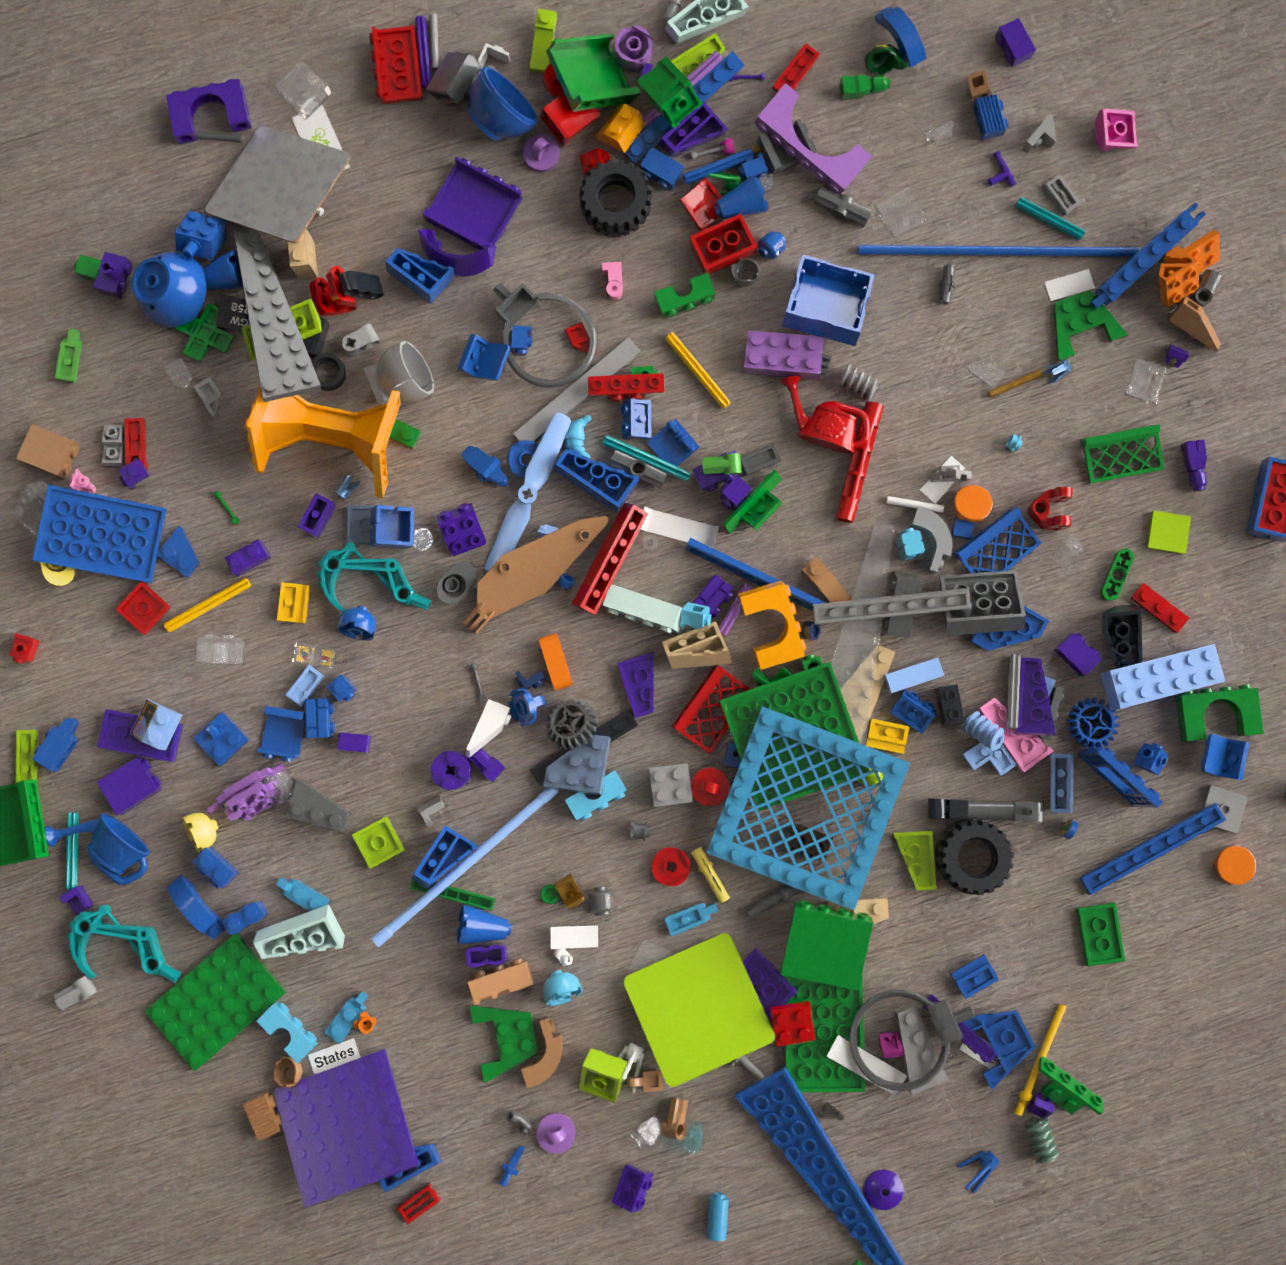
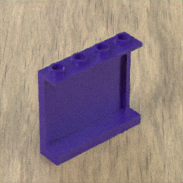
M455 157L456 164L431 207L429 209L426 208L423 212L424 220L478 250H482L485 244L496 246L523 199L522 192L517 186L504 183L502 178L496 175L494 177L489 175L484 168L474 167L467 159Z

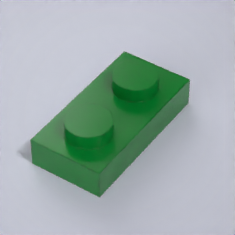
M395 419L389 438L413 449L421 431Z

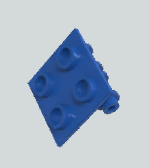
M677 419L669 421L664 429L647 442L660 459L675 466L681 464L700 448Z

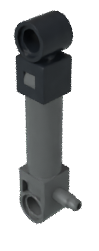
M928 798V818L1044 822V802Z

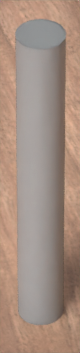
M430 14L432 70H437L439 68L437 15Z

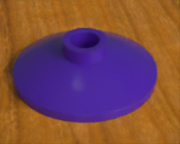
M877 1170L866 1179L864 1194L870 1205L876 1209H892L900 1203L903 1197L902 1181L890 1170ZM884 1188L888 1189V1193L886 1195H883L881 1193L882 1189Z

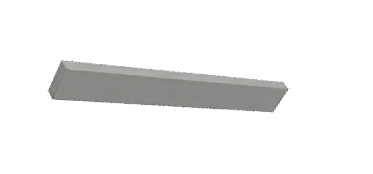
M628 337L513 433L519 441L529 440L535 442L545 433L555 413L567 415L589 397V376L615 375L637 357L641 351Z
M969 588L813 604L815 624L971 608Z

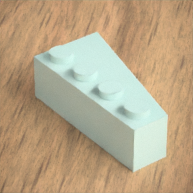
M613 584L609 588L603 606L608 609V613L617 616L620 613L625 615L624 618L636 621L637 619L646 626H656L667 633L682 634L684 629L680 627L682 607Z

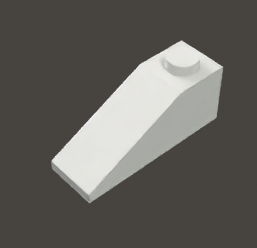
M488 699L466 749V757H471L502 732L504 725H509L512 715H509L510 707Z

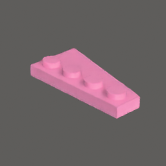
M996 698L991 699L978 708L980 714L986 716V721L991 720L992 725L997 724L998 729H1004L1003 745L1017 764L1016 766L1021 773L1027 771L1053 752L1049 746L1047 747L1041 742L1037 735L1017 734L1016 729H1008L1006 727L1007 708Z

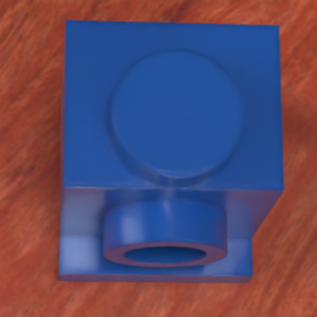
M762 153L758 154L757 159L750 158L745 160L741 167L738 168L741 179L744 178L745 181L754 175L758 179L767 177L768 169Z
M513 325L511 349L516 355L525 356L528 353V347L531 348L532 336L529 335H533L532 326Z
M733 740V743L728 742L723 765L739 768L741 759L740 757L733 756V751L737 750Z

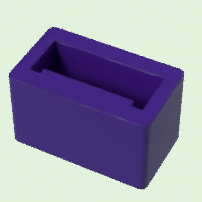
M339 732L337 750L370 753V735Z

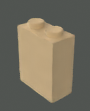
M306 229L298 241H288L290 267L299 280L315 279L318 277L315 244Z

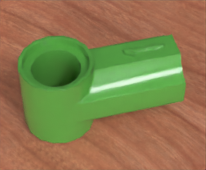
M730 453L719 457L703 458L704 475L722 473L725 475L741 474V455L739 453Z

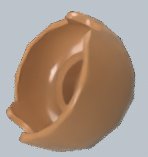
M282 1057L281 1060L275 1063L274 1081L279 1086L285 1088L295 1086L301 1079L303 1073L302 1065L300 1063L297 1064L291 1057Z

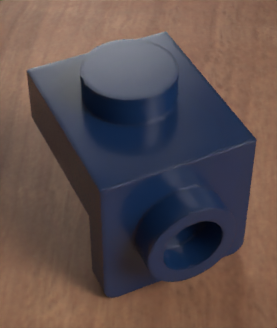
M517 671L518 677L515 678L519 687L522 688L524 686L526 690L531 687L534 689L544 684L543 680L546 679L542 671L526 680L520 671Z

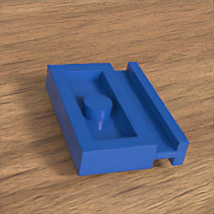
M985 954L950 973L965 999L999 980Z

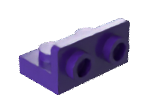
M626 1164L612 1203L631 1213L640 1211L646 1201L645 1195L652 1186L653 1173L644 1172L630 1164Z

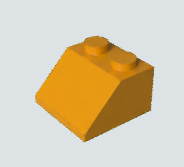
M623 104L615 108L595 137L625 153L646 122L639 110Z

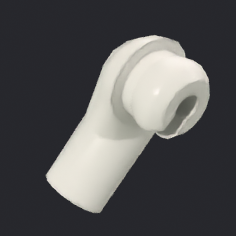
M565 948L554 950V956L560 964L565 966L572 963L573 959Z

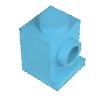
M688 602L681 609L680 627L684 628L686 625H689L692 628L699 629L705 625L709 626L711 622L710 607Z

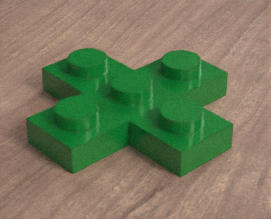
M208 303L200 319L195 317L191 322L174 327L176 330L190 336L182 352L184 355L202 362L210 346L227 354L235 337L216 326L218 307Z

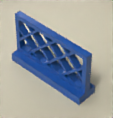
M1011 507L953 553L969 574L975 573L973 569L976 570V573H980V570L998 572V570H993L995 559L1004 560L1003 568L1000 571H1008L1042 544L1022 517V512L1018 507ZM1017 520L1022 524L1021 533L1012 532L1013 523ZM1001 532L1008 533L1006 544L997 543L998 535ZM1011 534L1021 535L1019 546L1010 545ZM1024 536H1030L1035 543L1030 547H1023ZM986 544L993 545L991 556L982 555L983 546ZM997 545L1006 547L1004 558L995 556ZM1010 547L1019 548L1018 556L1015 559L1008 558ZM971 556H978L977 568L970 567L966 560ZM982 557L991 558L990 569L980 568Z

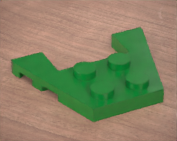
M1091 290L1053 304L1058 362L1075 355L1069 337L1100 325H1103L1110 343L1128 335L1103 304L1096 309L1090 305L1096 298Z
M478 1005L470 1006L473 1024L493 1020L501 1058L498 1061L481 1064L484 1083L539 1052L531 1012L481 1007Z

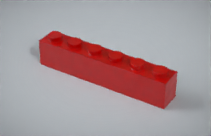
M623 504L573 599L572 605L587 613L596 615L648 516L647 512L634 504Z

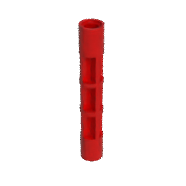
M868 401L864 406L863 411L869 417L870 437L864 446L854 449L855 454L851 456L835 519L842 522L854 523L858 508L857 504L859 503L879 427L878 424L880 423L884 408L883 405L876 402ZM862 420L860 421L856 441L862 437Z

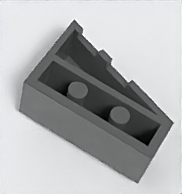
M894 571L893 579L890 583V596L919 593L920 580L917 575ZM914 614L884 617L883 628H885L886 634L910 638Z

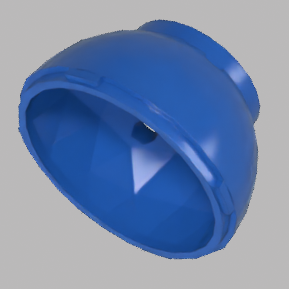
M483 67L479 71L472 84L470 105L467 107V113L483 133L495 141H500L503 138L522 135L536 126L537 114L517 87L492 68Z
M177 252L160 253L142 261L133 273L131 284L139 308L151 321L163 327H179L191 322L198 315L206 296L204 269L195 259L192 258V260L187 261L181 257V253Z

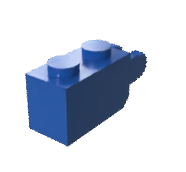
M65 718L59 727L54 726L50 728L45 735L46 739L43 744H40L35 749V755L32 759L51 772H58L78 743L77 737L73 734L77 730L79 720Z

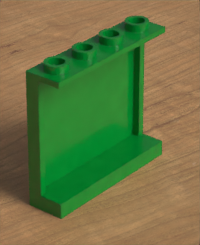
M614 34L587 35L581 38L571 37L562 40L558 38L553 40L550 47L546 50L573 112L632 104L641 94L638 87L629 88L609 43L615 37Z
M37 779L23 780L18 783L1 786L0 866L49 857Z
M807 901L794 902V912L784 959L780 966L781 975L859 991L873 928L872 917L862 912H858V914L850 913L849 910L842 908L838 910L830 909L827 905L814 906Z

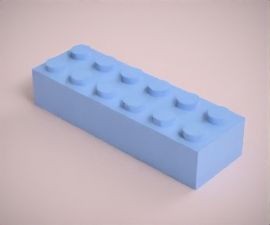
M1215 644L1100 673L1110 711L1225 682Z

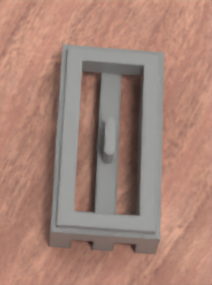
M1060 174L1043 185L1064 216L1081 205L1079 199ZM1055 181H1057V182L1060 184V186L1063 188V190H1064V191L1066 192V194L1069 196V198L1071 199V201L1074 203L1073 205L1070 203V201L1067 199L1065 193L1059 188V186L1056 184Z

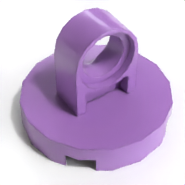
M534 135L524 145V161L535 172L551 171L560 160L559 145L549 135Z
M559 1112L549 1113L538 1124L536 1132L537 1141L547 1152L554 1154L563 1153L574 1142L576 1135L575 1125L571 1118Z

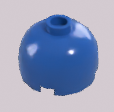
M357 606V608H349L341 614L336 628L339 627L338 631L347 637L356 639V636L363 637L362 641H369L374 638L376 621L366 607Z

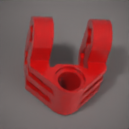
M334 266L327 271V281L322 277H317L310 282L309 287L312 301L317 313L320 315L335 316L357 309L355 297L345 296L343 293L339 275L344 270L339 266Z
M1056 487L1048 489L1028 506L1029 516L1041 530L1062 531L1071 527V516L1057 515L1051 518L1047 516L1050 513V502L1062 503L1072 499L1073 488ZM1036 505H1039L1042 508L1041 513H1038L1035 510Z

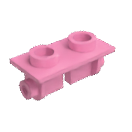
M76 469L75 474H72L70 477V487L73 490L94 494L96 491L95 486L90 483L87 476L82 475L79 469Z

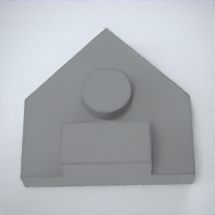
M960 465L940 466L939 472L930 475L931 482L968 481L972 478V472L960 470Z

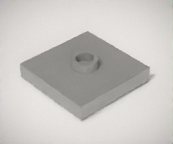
M1209 785L1202 809L1217 803L1226 821L1215 827L1238 834L1248 797Z

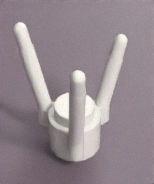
M631 1042L629 1046L625 1045L623 1051L618 1056L622 1059L626 1055L625 1058L629 1060L622 1080L626 1079L633 1062H637L634 1077H639L642 1060L645 1055L643 1054L644 1048ZM632 1087V1093H635L636 1087Z

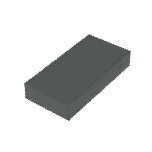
M774 443L741 457V466L746 476L781 462Z

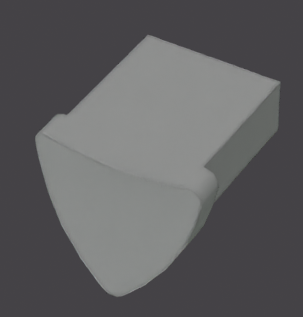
M439 795L418 807V811L427 827L433 825L429 816L443 809L444 801Z

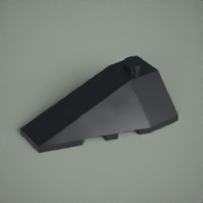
M1135 604L1114 606L1103 612L1102 631L1116 668L1119 669L1142 663V610Z

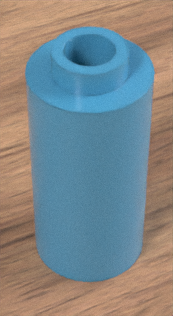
M714 1192L713 1195L709 1196L706 1236L709 1240H726L729 1198L725 1196V1193Z

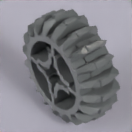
M570 698L568 703L562 700V705L556 704V710L550 709L552 715L547 716L549 722L545 723L548 728L546 731L550 736V740L555 742L557 746H562L563 749L569 747L574 750L575 745L581 748V743L588 744L587 738L593 739L591 732H597L594 727L598 725L595 719L597 715L593 712L594 709L588 706L587 702H582L578 698L574 701ZM573 712H580V713H583V714H581V715H579V714L572 715L571 713H573ZM562 733H565V734H566V733H571L572 735H571V736H563V735H561V734H562Z

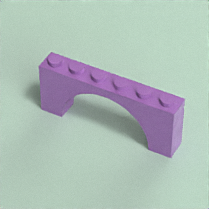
M785 83L755 121L757 128L761 132L768 134L775 144L781 145L789 156L798 159L801 166L812 171L819 181H824L832 192L839 195L842 194L872 156L858 144L851 151L834 157L818 155L807 149L797 138L792 124L793 107L800 95Z

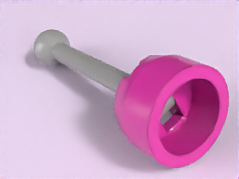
M732 138L722 141L720 147L700 152L692 151L689 157L695 159L696 156L722 151L724 154H733L735 152Z

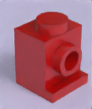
M15 633V639L9 655L13 656V661L18 663L32 662L40 640Z

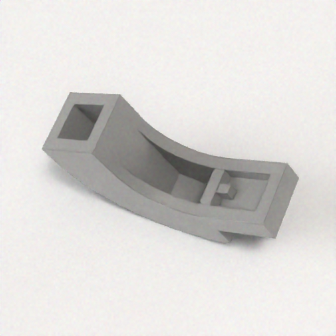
M918 506L914 511L909 527L921 530L931 538L933 554L927 572L935 574L938 570L941 571L944 560L942 557L948 559L951 556L952 537L949 528L940 516L929 509Z

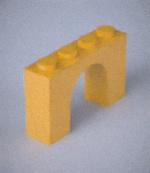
M781 580L737 594L745 616L766 609H774L781 612L785 620L784 631L778 639L753 648L757 665L761 670L805 656L803 650H806L804 640L799 637L801 628L799 622L794 619L793 614H796L794 604L789 601L788 596H791L788 584L785 585Z

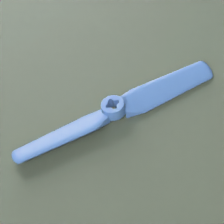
M555 413L526 468L525 483L518 491L519 498L506 513L484 567L486 572L492 568L503 554L515 549L530 519L531 503L536 500L537 491L548 480L571 424L570 418L562 413ZM530 489L533 497H528L526 500L522 492Z

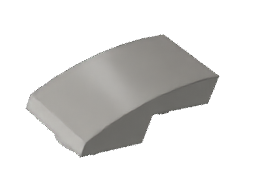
M104 425L102 437L104 445L102 464L104 466H123L125 442L123 425Z

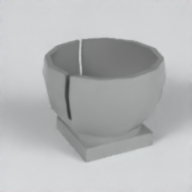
M402 341L388 348L382 354L377 367L368 366L364 368L378 404L388 403L392 390L400 392V404L402 402L411 404L420 401L434 392V380L425 359L415 346L408 341Z

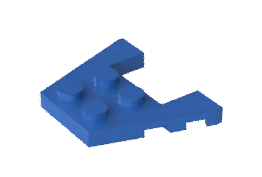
M1017 1010L975 1015L972 1019L964 1021L973 1031L983 1027L1001 1062L983 1071L991 1089H994L1036 1047Z

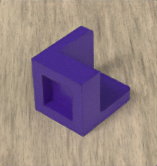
M83 885L76 886L59 897L63 904L69 903L75 915H79L80 912H84L94 906Z

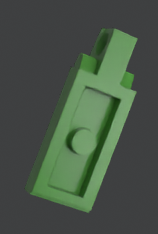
M69 329L68 337L64 338L63 342H61L55 374L56 380L76 383L82 350V341L79 340L80 332L76 329Z

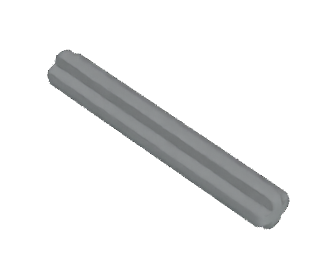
M1012 654L1009 657L1006 722L1008 729H1016L1018 727L1021 656Z

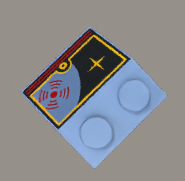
M146 699L130 734L159 750H166L182 714Z

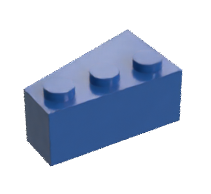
M445 825L411 879L428 889L475 851L478 846Z
M428 1144L414 1147L419 1166L379 1180L384 1192L398 1187L443 1162L435 1145Z

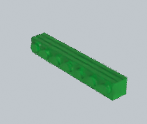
M412 880L409 889L426 893L438 882H435L427 889ZM448 886L438 895L490 911L493 910L496 899Z

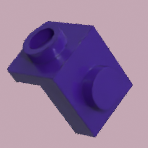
M139 458L119 469L121 482L125 487L128 486L132 489L136 488L135 484L150 476Z

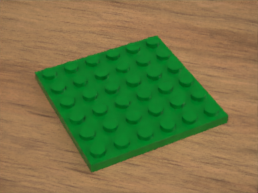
M831 662L720 700L741 760L762 706L859 743ZM773 732L771 738H774L780 734ZM785 736L789 746L799 742ZM782 737L772 741L776 751L786 747ZM770 743L765 756L774 753ZM801 744L790 748L794 758L805 754ZM804 744L807 753L817 749ZM788 750L778 754L782 764L792 760ZM822 750L826 760L836 756ZM819 751L809 755L813 765L823 761ZM776 756L765 760L769 770L779 766ZM806 757L796 761L800 771L811 767ZM837 758L827 762L831 772L842 768ZM841 758L844 767L854 763ZM763 761L757 775L767 771ZM794 762L784 766L787 776L798 772ZM825 764L815 768L819 778L829 774ZM856 765L846 769L850 779L860 775ZM859 765L863 774L869 771V768ZM781 768L771 772L775 782L785 778ZM812 770L802 774L806 784L816 780ZM843 771L833 775L837 784L847 781ZM768 774L758 778L762 788L773 784ZM799 775L789 779L793 789L803 785ZM831 777L820 781L823 788L834 785ZM756 779L752 787V792H755L760 789L756 782ZM787 781L777 785L781 795L791 791ZM817 782L782 799L784 802L819 791L821 788ZM774 786L764 790L768 801L778 797ZM761 792L753 795L756 805L765 802ZM780 799L770 803V806L773 807L781 804ZM765 805L763 807L758 808V810L761 811L767 809L768 806Z

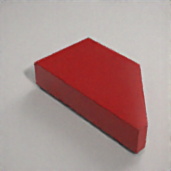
M581 322L565 329L572 347L588 354L590 338L583 323Z

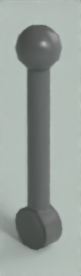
M472 663L470 668L474 672L479 692L478 700L485 702L486 696L483 695L477 673L478 665Z

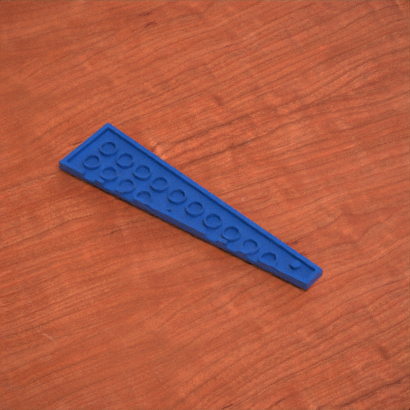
M786 1067L736 1092L734 1095L750 1115H753L762 1130L769 1134L772 1142L779 1146L788 1161L794 1165V1168L825 1205L831 1208L836 1214V1218L841 1224L843 1223L846 1226L850 1235L857 1239L876 1265H905Z

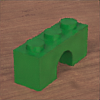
M708 273L690 279L691 293L688 296H678L672 286L655 291L654 298L661 317L671 318L676 316L677 312L683 310L688 312L699 304L708 305L713 302L715 291Z

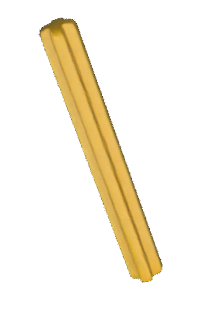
M673 332L669 333L665 337L668 344L722 409L728 407L730 404L729 399Z
M247 578L237 581L165 622V629L168 632L176 630L250 588L251 583Z

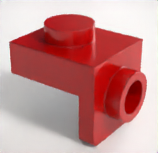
M596 148L580 155L583 174L588 175V171L591 168L597 169V164L600 162L603 165L607 164V160H611L608 152Z

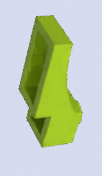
M538 9L529 67L531 72L544 74L545 69L550 64L546 50L554 40L557 23L556 11Z

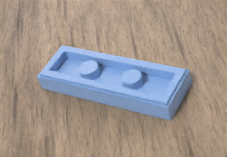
M935 658L886 674L884 678L889 692L893 693L942 677L944 673L939 659Z

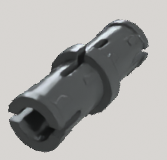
M952 264L944 265L943 278L940 281L939 303L951 304L952 289L955 287L954 273L956 266Z

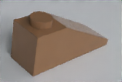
M817 557L801 570L800 573L828 603L852 600L829 569Z

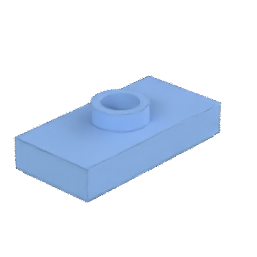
M308 665L286 693V696L302 707L305 699L310 697L325 676L311 665Z

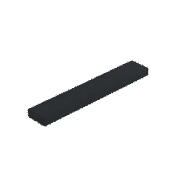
M629 709L598 727L596 729L597 732H591V734L609 736L611 743L637 727L638 724ZM569 747L562 749L530 769L540 786L544 784L547 767L571 750Z

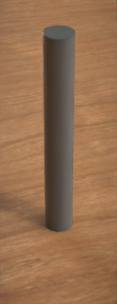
M195 131L197 139L242 142L243 137L242 134Z

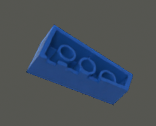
M568 449L560 456L554 468V471L615 513L622 507L640 479L636 475L632 476L623 470L606 466L602 462L593 461Z

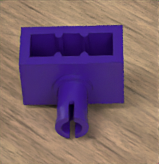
M104 252L94 288L99 293L122 298V294L127 289V278L132 273V263L127 257Z

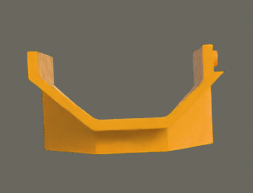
M259 387L255 402L251 406L250 415L245 422V430L248 431L247 441L250 442L249 451L252 453V464H254L255 472H264L269 456L273 452L301 440L328 444L352 450L374 476L375 497L383 498L388 484L385 449L399 410L400 392L392 390L389 401L386 404L360 412H351L312 404L299 395L263 403L261 387Z

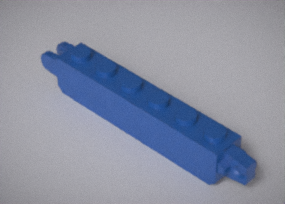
M1195 202L1175 216L1096 289L1095 294L1097 297L1090 305L1096 309L1102 303L1108 305L1117 299L1198 225L1197 222L1206 213L1202 211L1193 218L1190 213L1198 206Z

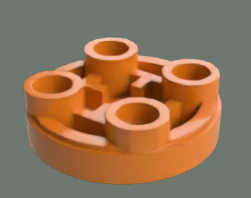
M968 485L961 488L953 501L957 518L968 522L984 521L991 512L993 505L990 494L984 488L976 485Z
M1228 846L1224 848L1214 860L1218 876L1229 884H1245L1251 880L1256 871L1254 856L1249 850L1241 846Z

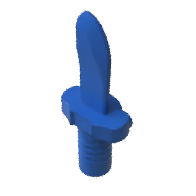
M520 1146L515 1150L509 1165L503 1164L502 1168L505 1172L499 1182L500 1185L506 1187L512 1174H518L519 1171L515 1167L525 1149L524 1146Z

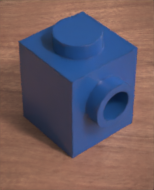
M342 674L327 686L339 702H348L355 696L354 693L357 691L348 678Z

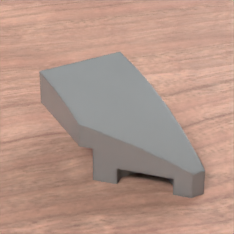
M209 377L194 386L211 416L214 417L221 393L212 378Z

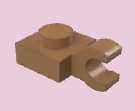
M661 1070L641 1071V1077H627V1086H642L643 1092L663 1091Z

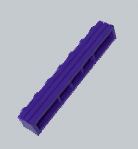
M932 993L927 997L928 1000L934 1003L940 1002ZM927 1004V1006H923L927 1011H929V1010H928V1007H929L928 1004ZM964 1022L959 1023L958 1025L963 1035L961 1042L965 1045L968 1044L973 1053H978L984 1063H990L997 1055V1052Z

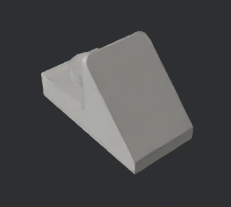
M1049 114L1027 140L1023 147L1026 152L1029 153L1032 148L1036 149L1042 141L1050 148L1053 147L1056 142L1053 115Z

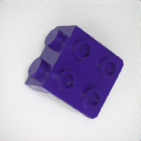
M472 503L461 504L454 510H445L436 516L439 528L452 556L486 544L485 536Z

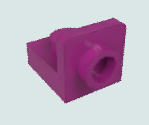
M899 1032L879 1034V1048L882 1050L883 1058L903 1056Z

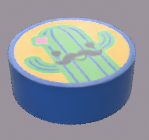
M1069 819L1061 830V836L1071 839L1077 832L1078 823Z

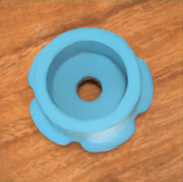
M1012 434L1005 447L1010 452L1017 451L1023 442L1020 440L1021 436Z

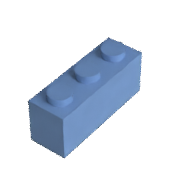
M1051 754V812H1073L1074 754Z

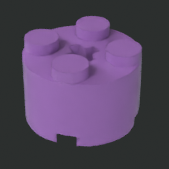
M632 26L622 29L617 34L615 39V56L621 67L629 71L640 72L644 68L645 63H650L652 58V40L650 34L644 28Z

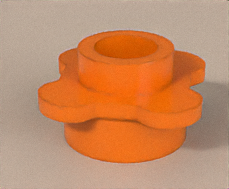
M364 1011L360 1013L358 1020L353 1022V1026L363 1034H368L377 1023L375 1017H370Z

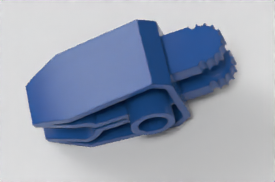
M468 446L463 451L462 456L465 462L477 473L475 476L483 483L487 481L490 484L494 481L497 485L506 487L508 478L502 472V468L499 465L501 462L492 455L490 457L474 446Z

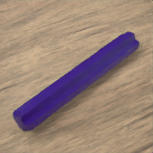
M421 15L415 17L421 85L422 88L426 89L431 81L426 20Z

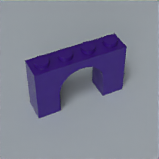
M229 79L218 84L211 83L200 88L192 87L186 91H174L166 95L173 134L179 145L198 141L195 134L194 115L201 105L208 102H218L226 107L229 125L233 132L252 129L244 87L239 79Z

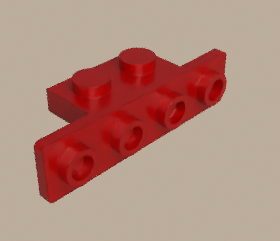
M663 373L588 377V395H607L608 400H612V402H621L623 399L631 398L642 400V398H645V394L664 393Z

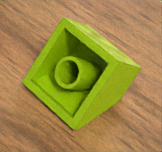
M591 1048L582 1066L579 1090L616 1103L627 1061Z

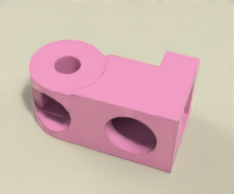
M621 262L602 263L603 275H608L609 281L606 287L607 296L611 300H618L623 294Z

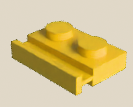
M281 582L277 621L306 624L310 585Z
M870 719L865 746L904 754L909 726Z

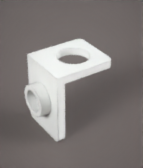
M486 43L477 61L481 65L479 69L481 70L489 55L507 63L510 62V56L500 46H492Z

